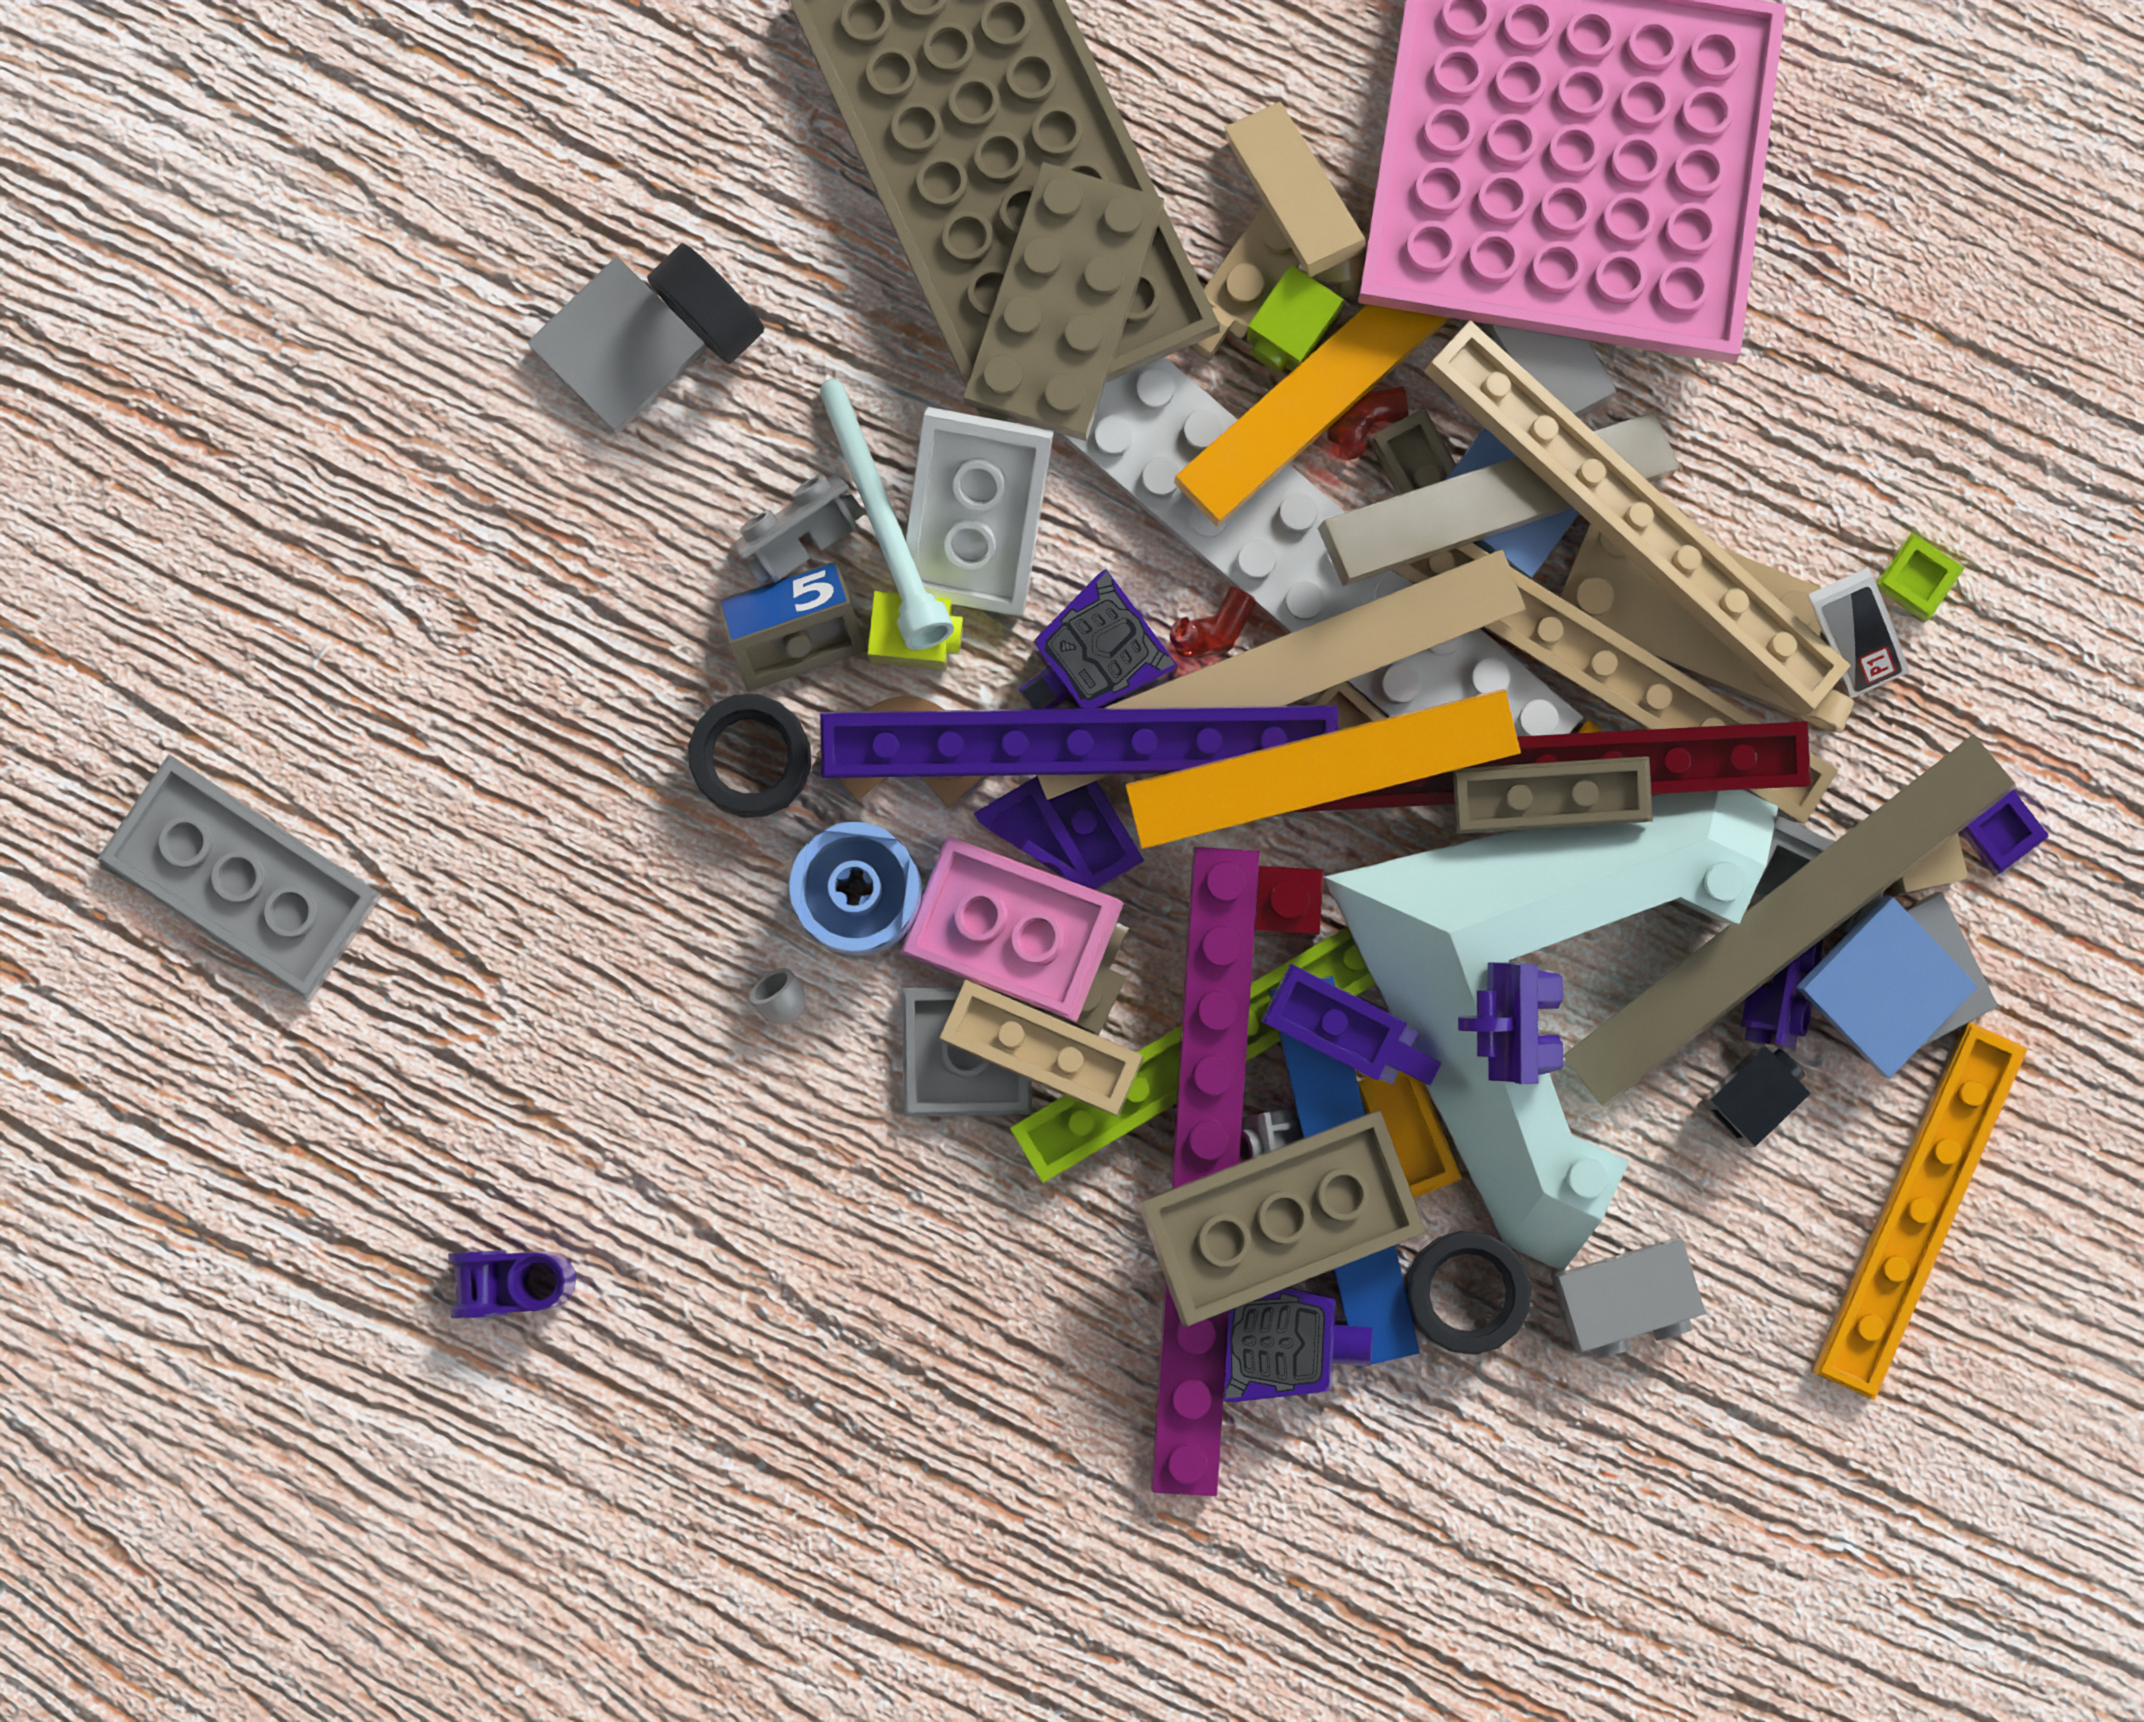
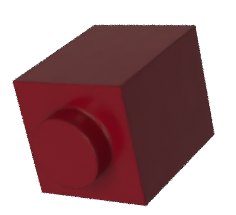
M1259 866L1254 935L1316 939L1320 934L1323 870Z

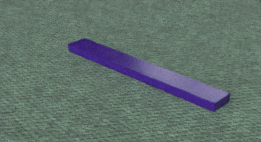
M1338 706L821 712V778L1165 774L1337 731Z

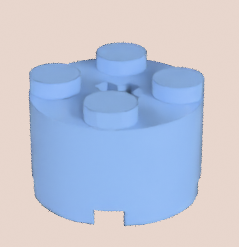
M844 822L836 824L815 836L798 853L791 869L789 894L798 920L813 938L835 952L852 956H863L884 951L899 943L907 934L920 908L922 884L913 858L906 847L895 836L873 824ZM854 874H863L865 883L873 888L871 896H862L859 905L851 906L847 895L840 892L841 884H852Z

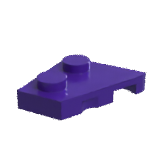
M1035 776L973 813L979 824L1068 881L1095 891L1144 863L1143 857L1097 780L1047 800L1038 776Z

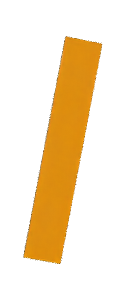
M1367 304L1175 475L1174 484L1218 528L1451 318Z
M1500 689L1125 785L1141 848L1144 849L1520 754L1521 751L1506 690Z
M1971 1022L1962 1026L1812 1373L1872 1400L1876 1399L2028 1050L2027 1047Z

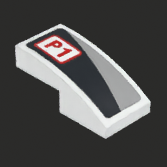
M1868 567L1808 594L1818 624L1828 645L1851 665L1841 677L1850 698H1854L1910 672L1895 629Z

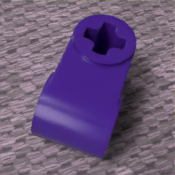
M506 1250L448 1253V1262L455 1266L457 1305L450 1308L451 1318L508 1315L509 1312L551 1309L564 1304L575 1291L577 1280L575 1269L568 1258L557 1252L506 1253ZM539 1262L550 1266L556 1276V1287L553 1293L546 1299L534 1295L528 1283L530 1271Z

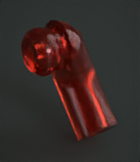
M1404 387L1368 392L1330 426L1327 432V439L1332 442L1331 450L1334 456L1341 460L1359 458L1366 449L1363 438L1369 433L1374 423L1408 417V403Z
M1230 586L1214 616L1194 620L1182 617L1176 620L1169 632L1170 641L1176 652L1182 657L1197 660L1230 651L1234 647L1256 605L1255 597L1241 589Z

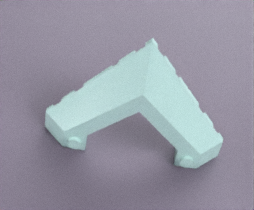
M1744 790L1651 796L1653 822L1511 830L1323 877L1352 933L1351 936L1375 985L1378 986L1388 1006L1389 1013L1407 1022V1027L1419 1033L1412 1046L1413 1048L1442 1062L1431 1086L1427 1084L1425 1086L1435 1106H1437L1453 1138V1143L1493 1219L1492 1222L1502 1242L1562 1272L1603 1220L1630 1161L1571 1134L1549 1073L1538 1075V1084H1515V1082L1488 1080V1057L1477 1056V1032L1459 1031L1458 1017L1477 1015V991L1488 990V962H1509L1511 959L1671 900H1675L1722 923L1739 925L1766 868L1774 822L1778 811V806Z

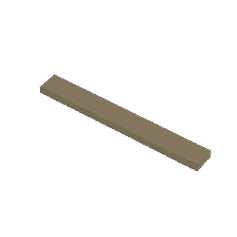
M1972 734L1746 911L1739 925L1730 924L1566 1052L1563 1057L1601 1106L1606 1108L2017 787L2016 783L1979 739Z

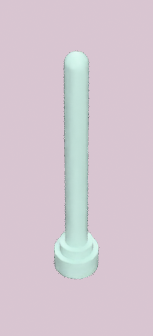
M835 379L826 380L820 387L821 399L902 600L898 608L900 616L897 619V625L904 643L911 650L933 647L946 640L954 631V626L943 602L936 601L935 596L931 593H926L843 384Z

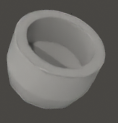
M781 968L761 978L752 988L749 1000L765 1020L771 1021L774 1024H790L797 1020L805 1010L806 995L803 986L790 969Z

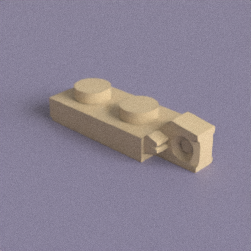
M1265 203L1203 289L1220 324V333L1190 345L1189 348L1208 361L1212 359L1228 334L1239 341L1243 340L1247 334L1249 323L1289 266L1292 264L1298 268L1301 264Z

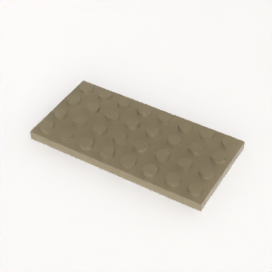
M788 0L967 388L1042 162L1158 196V193L1066 0ZM1165 208L1163 209L1106 383L1220 333V324ZM976 408L979 417L1012 423L1019 422L1018 420Z

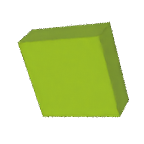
M1912 532L1906 537L1876 581L1879 592L1923 622H1927L1965 568Z

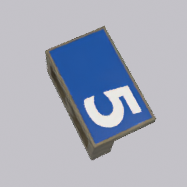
M837 561L786 577L776 583L772 582L717 601L730 647L748 692L868 651Z

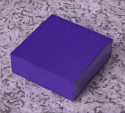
M2014 790L1960 831L1994 876L2002 873L2049 837L2048 833Z

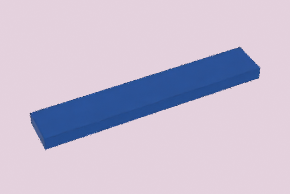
M1333 976L1321 978L1335 986ZM1277 989L1269 990L1271 1000ZM1278 1030L1303 1138L1365 1115L1355 1069ZM1395 1245L1333 1269L1346 1326L1373 1327L1371 1365L1420 1354Z

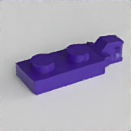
M1289 964L1261 1019V1022L1377 1081L1380 1078L1392 1085L1399 1071L1431 1086L1442 1062L1412 1047L1419 1033L1407 1027V1022L1293 964Z

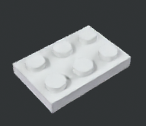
M927 407L923 416L906 535L907 546L926 593H931L935 597L951 598L952 604L1023 617L1028 597L1054 430Z

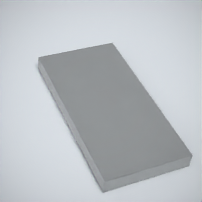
M170 754L165 758L97 858V861L310 1001L314 998L382 897L381 893Z

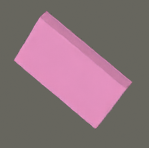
M947 835L921 899L918 914L909 929L900 954L1077 1022L1124 903L1112 896Z

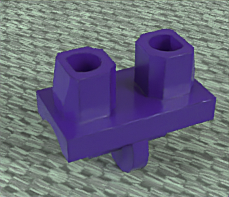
M1488 962V990L1477 991V1015L1458 1017L1459 1031L1477 1032V1056L1488 1057V1080L1515 1082V1084H1538V1075L1563 1068V1043L1559 1035L1538 1034V1009H1559L1563 1001V977L1560 974L1538 970V964Z

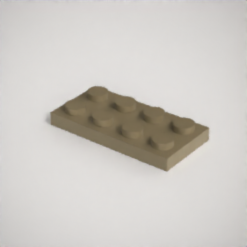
M1042 162L963 396L965 405L1087 441L1164 209L1163 197Z
M1381 1110L1370 1112L1137 1202L1182 1326H1190L1426 1233Z

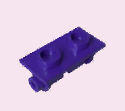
M1822 939L1776 974L1773 978L1772 986L1762 985L1746 998L1740 1027L1746 1028L1745 1041L1770 1045L1773 1033L1777 1034L1776 1044L1788 1050H1796L1798 1036H1806L1812 1014V1003L1805 998L1796 986L1821 962L1823 952Z

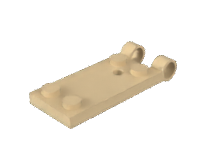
M1589 522L1560 593V598L1679 671L1802 721H1808V724L1834 733L1843 732L1854 705V701L1851 698L1831 689L1813 711L1806 716H1802ZM1722 548L1813 632L1820 636L1821 629L1808 594L1821 589V587Z

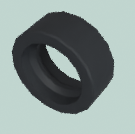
M681 243L647 276L648 282L668 307L713 353L727 364H731L764 332V325L749 305L702 256L685 243Z
M759 694L733 695L712 705L696 722L688 744L689 769L699 790L720 810L742 818L767 817L788 807L804 789L811 770V746L798 718L781 702ZM758 719L771 724L781 733L787 745L788 762L783 775L772 787L759 793H742L730 789L719 779L713 766V749L718 736L729 725L740 720Z
M1458 1231L1437 1237L1419 1251L1407 1273L1406 1294L1412 1320L1428 1340L1450 1352L1477 1355L1500 1348L1518 1333L1529 1313L1531 1285L1524 1263L1509 1245L1489 1234ZM1462 1254L1479 1255L1492 1262L1502 1274L1506 1288L1504 1306L1498 1317L1486 1327L1473 1331L1458 1330L1444 1323L1434 1311L1430 1299L1431 1280L1438 1267L1449 1258Z

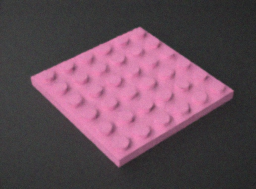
M1405 0L1358 303L1736 364L1741 353L1786 4L1762 0Z

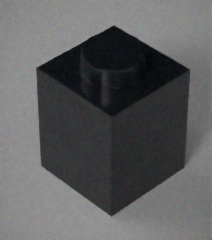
M1765 1046L1752 1050L1700 1102L1745 1148L1756 1147L1811 1093L1800 1082L1806 1076L1802 1068L1782 1049L1778 1048L1772 1053Z

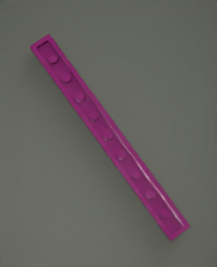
M1193 847L1171 1189L1239 1163L1260 851ZM1164 1280L1151 1490L1153 1493L1217 1496L1229 1310L1190 1326H1182L1166 1280Z

